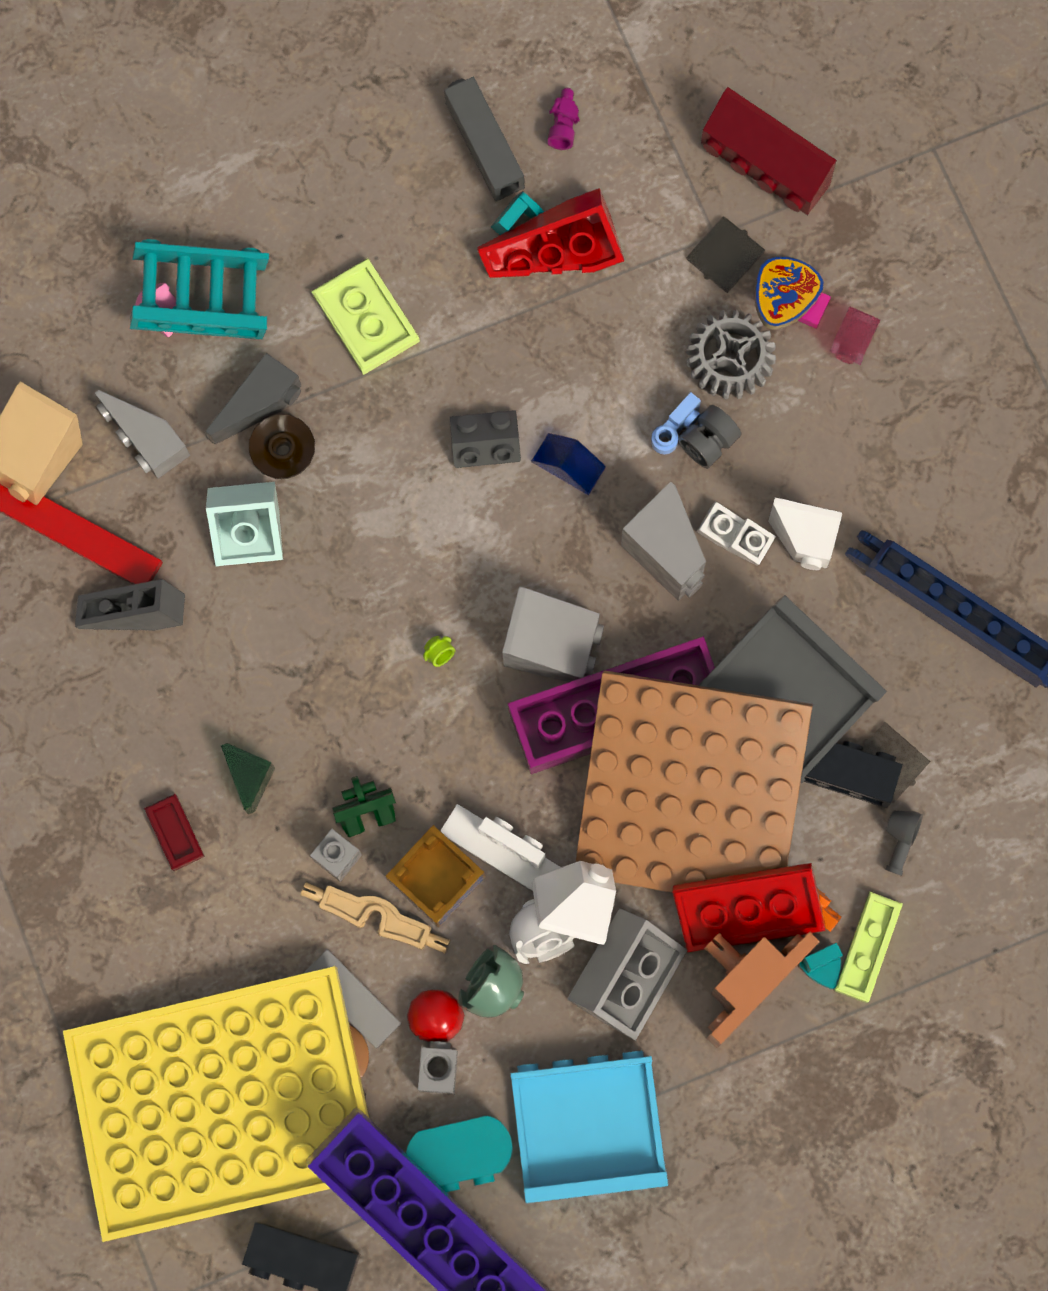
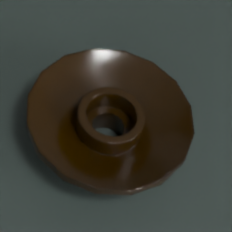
M289 414L273 415L262 420L254 428L249 439V455L254 466L262 474L274 479H289L301 474L310 465L315 454V439L310 428L301 419ZM280 446H288L289 451L287 454L280 455L277 453Z

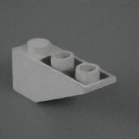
M100 390L95 392L100 401L96 408L107 423L113 419L119 429L115 433L125 447L128 448L133 445L139 453L134 458L146 474L152 471L159 479L190 456L186 446L166 420Z

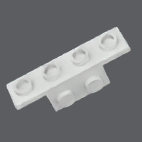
M457 804L441 829V832L450 841L533 891L532 882L534 878L561 868L545 857V853L541 851L543 847L541 843L528 835L521 839L511 833L513 827L498 817H495L493 821L487 817L483 820Z

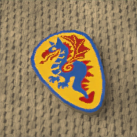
M774 257L766 260L760 267L755 287V307L762 324L769 329L777 330L797 322L817 302L823 291L824 281L820 273L807 263L789 257Z

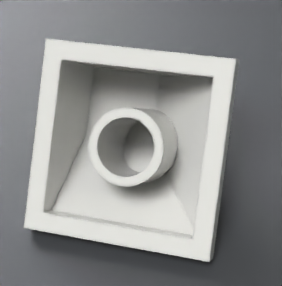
M775 497L768 522L792 559L801 562L802 567L810 570H820L821 567H828L842 513Z
M578 861L534 878L532 888L538 928L604 945L616 894L612 869L606 868L601 864Z

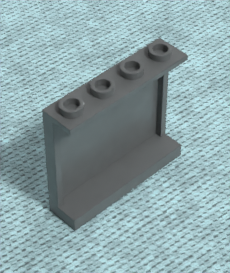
M786 595L781 597L698 685L813 704L801 783L806 780L804 777L873 703L878 702L887 692Z

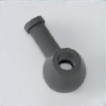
M893 811L886 831L896 838L898 842L891 861L885 870L902 876L904 863L910 847L917 837L923 814L914 811Z

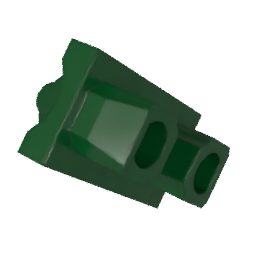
M358 776L351 778L353 788L341 791L344 801L355 797L358 799L332 807L336 823H341L348 837L365 832L360 815L368 812H374L378 827L396 821L393 806L396 801L392 789L388 788L365 796L364 794L377 790L374 780L361 785Z

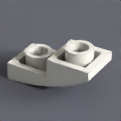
M717 502L712 504L696 531L713 543L755 565L761 563L776 537L750 519L743 520Z

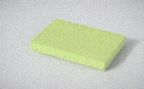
M368 258L312 291L313 297L363 375L420 342L417 333Z

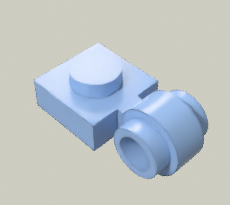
M692 392L669 415L668 421L653 431L651 445L656 452L660 454L672 453L678 444V433L684 427L688 428L697 422L698 417L701 415L698 412L701 400ZM667 437L670 441L662 442L660 438Z

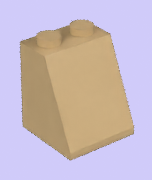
M21 381L16 386L0 415V484L8 488L11 495L22 502L28 500L37 506L83 443L77 414Z

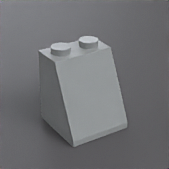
M670 482L622 528L621 546L679 601L685 594L690 598L703 585L701 580L705 576L703 572L706 561L677 488Z
M519 587L502 652L504 667L566 682H572L592 675L596 662V657L591 656L593 644L600 645L604 625L599 624L600 614L539 592Z

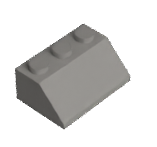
M619 908L609 925L604 945L598 944L567 1000L636 1041L687 949L646 919Z

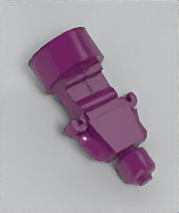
M565 88L561 91V98L555 99L554 105L549 111L550 114L554 113L555 117L554 126L549 129L547 142L549 146L558 150H567L573 147L575 136L573 122L577 124L580 121L578 106L573 101L574 91L570 88Z

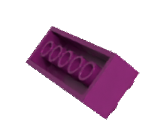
M703 636L605 671L699 685L715 666ZM603 671L508 703V711L530 774L591 754Z

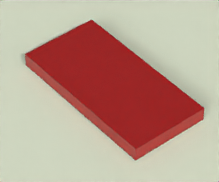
M812 863L673 885L672 892L687 953L704 950L719 933L733 946L758 942L764 937L767 940L796 936L797 934L803 935L809 932L825 931L826 925Z

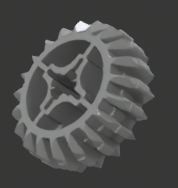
M737 309L733 311L732 318H727V313L722 310L718 321L710 314L707 317L708 325L701 322L698 323L696 328L698 333H691L689 341L692 344L687 346L686 354L691 357L687 359V367L694 368L691 371L693 379L702 377L699 382L701 389L706 388L708 385L712 386L710 391L712 396H715L718 390H722L723 398L726 400L729 398L730 392L735 391V396L737 399H740L743 396V389L752 395L756 390L755 384L763 387L766 383L764 376H771L773 373V368L770 365L776 362V356L772 354L775 351L776 345L774 342H768L771 338L770 330L760 332L763 327L761 320L751 324L752 315L750 313L743 320L739 319V311ZM728 333L738 334L743 336L744 338L735 339L731 337ZM715 338L718 351L712 355L710 360L706 361L704 348L710 340ZM756 349L758 362L752 370L747 372L744 358L749 356L751 350ZM725 352H736L737 357L735 359H731L730 355L729 358H727L725 356ZM726 370L731 372L734 377L724 376L717 372Z

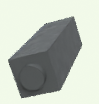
M474 76L467 80L458 79L452 82L447 89H444L445 103L495 202L525 189L524 174Z

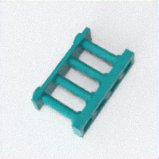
M154 239L135 242L133 260L144 261L142 303L139 306L132 307L130 329L263 340L267 330V316H259L256 312L257 270L265 271L269 253H261L256 248H244L241 251L167 245L161 244L160 241ZM157 262L177 263L176 306L172 307V309L159 308L155 304ZM191 265L210 266L209 309L206 311H194L189 307ZM224 267L244 269L242 312H239V314L226 313L222 309Z

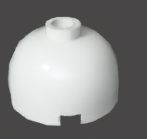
M534 899L527 901L523 905V908L516 914L510 925L509 935L517 960L524 964H530L528 958L537 957L539 963L551 960L566 953L575 946L573 943L575 937L538 928Z

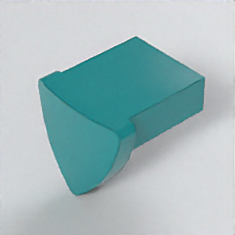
M522 191L512 199L491 225V228L499 235H502L509 231L522 213L532 219L544 213V211Z
M835 943L805 957L799 963V967L814 982L828 989H834L839 980L841 957L843 954L838 944Z

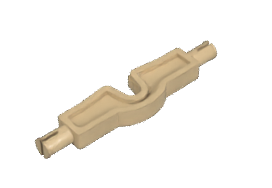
M308 882L303 886L305 889L315 892V894L302 889L301 896L319 902V907L322 910L339 916L356 927H364L370 914L377 911L382 915L378 934L381 937L406 943L421 950L426 945L445 954L448 949L435 942L437 941L449 946L450 939L448 940L431 933L432 928L429 925L401 915L397 908L385 899L376 896L356 897L332 886H327L326 890Z

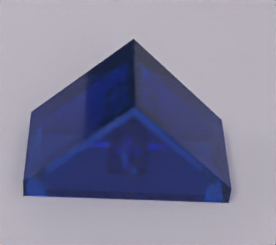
M548 433L531 460L535 465L587 495L591 493L606 468L578 440Z

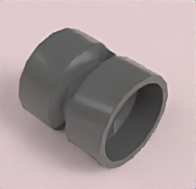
M710 405L698 417V425H690L678 437V442L683 450L696 463L706 469H709L722 456V448L729 449L742 434L732 418L715 405Z

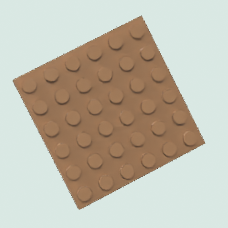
M604 670L602 673L576 862L584 861L591 864H601L606 868L612 869L615 883L672 892L673 885L787 867L813 704Z

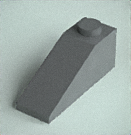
M266 353L205 431L209 440L213 444H217L281 412L287 404L292 405L301 393L300 387L302 385L299 376Z
M163 579L79 595L75 627L78 629L155 631L182 626L185 594Z

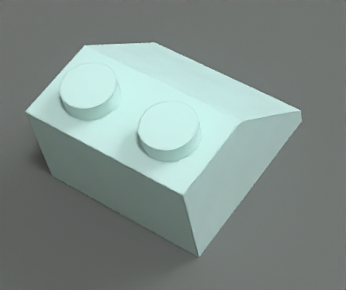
M275 482L208 488L206 512L216 566L283 560L280 514Z

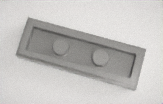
M327 949L304 973L333 966L337 967L348 1020L378 1049L401 1025V1022Z

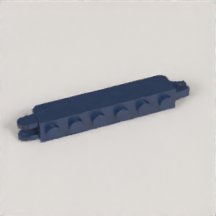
M861 530L857 539L863 545L876 552L877 555L872 560L853 547L848 548L845 555L849 560L866 570L864 575L1037 688L1041 685L1048 688L1047 641L894 541L887 539L884 543L866 531Z

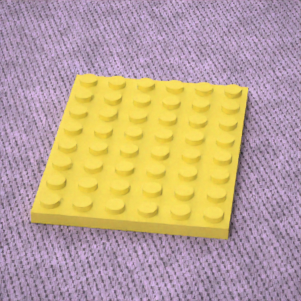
M335 966L63 1031L102 1242L331 1189L307 1167L306 1159L356 1106L369 1118L338 969Z

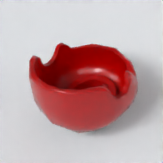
M431 989L421 992L410 1002L407 1020L410 1030L420 1040L426 1042H447L453 1039L462 1029L465 1015L463 1008L458 1004V999L451 993Z

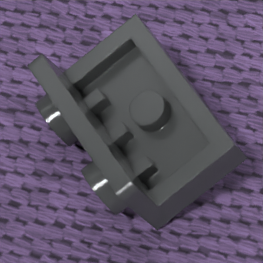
M516 410L450 417L454 466L456 468L521 461Z

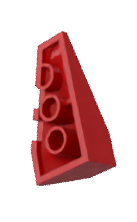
M600 188L568 199L477 247L489 278L529 276L531 273L551 272V275L562 274V271L582 270V273H591L624 262V256L612 217Z

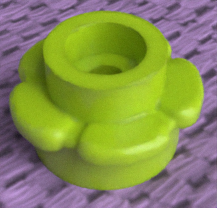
M434 636L424 646V660L431 662L435 667L446 664L455 653V648L450 643L452 641L451 638L448 636L442 638Z

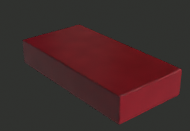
M176 794L144 808L173 871L205 857Z

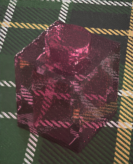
M849 307L833 341L830 352L834 353L836 358L848 364L855 362L861 365L877 331L880 319Z

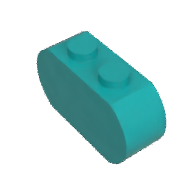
M484 1116L418 1131L410 1140L406 1154L446 1192L459 1190V1182L473 1179L474 1186L494 1182V1174L501 1173L509 1164L512 1157L513 1144L508 1130L500 1121L491 1116Z

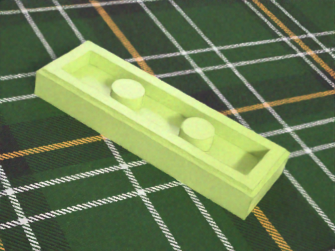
M872 892L868 893L834 991L865 1003L869 1002L901 911L902 903Z

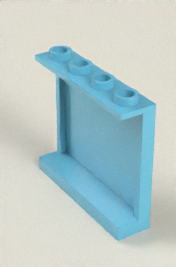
M643 1051L622 1053L623 1060L609 1061L608 1055L588 1057V1064L574 1066L573 1059L554 1061L552 1062L553 1068L539 1070L538 1064L517 1066L518 1073H510L526 1203L668 1186L652 1070V1056L644 1057Z

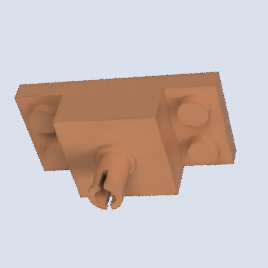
M811 932L804 938L797 934L780 953L764 937L747 955L745 953L741 955L722 937L721 933L715 936L704 950L708 951L727 970L725 973L727 976L714 988L711 994L730 1012V1015L725 1010L719 1014L708 1026L712 1033L707 1039L718 1048L820 941Z

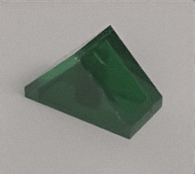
M228 743L221 745L243 808L247 814L254 813L275 767L271 762Z

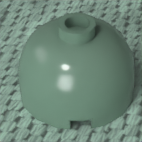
M493 945L494 952L487 949L476 960L465 978L470 981L467 992L460 989L458 995L459 1006L479 1017L493 1018L504 1014L509 1008L515 1009L524 996V991L521 990L523 984L522 969L508 952L496 945Z

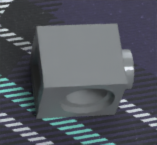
M333 829L328 832L310 855L315 863L339 882L344 879L362 856L359 849Z
M431 1041L430 1048L421 1047L419 1092L455 1095L458 1051L451 1050V1043ZM435 1058H444L448 1062V1071L442 1077H433L429 1073V1064Z

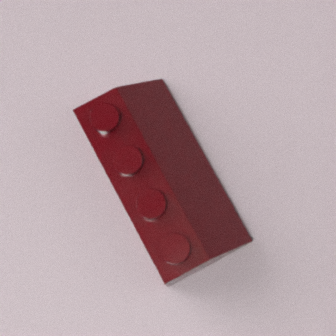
M729 87L723 92L702 131L701 144H703L704 149L714 157L720 156L728 161L733 170L740 175L745 176L747 174L756 180L762 190L769 194L775 193L784 199V203L795 212L801 211L808 216L830 187L836 159Z

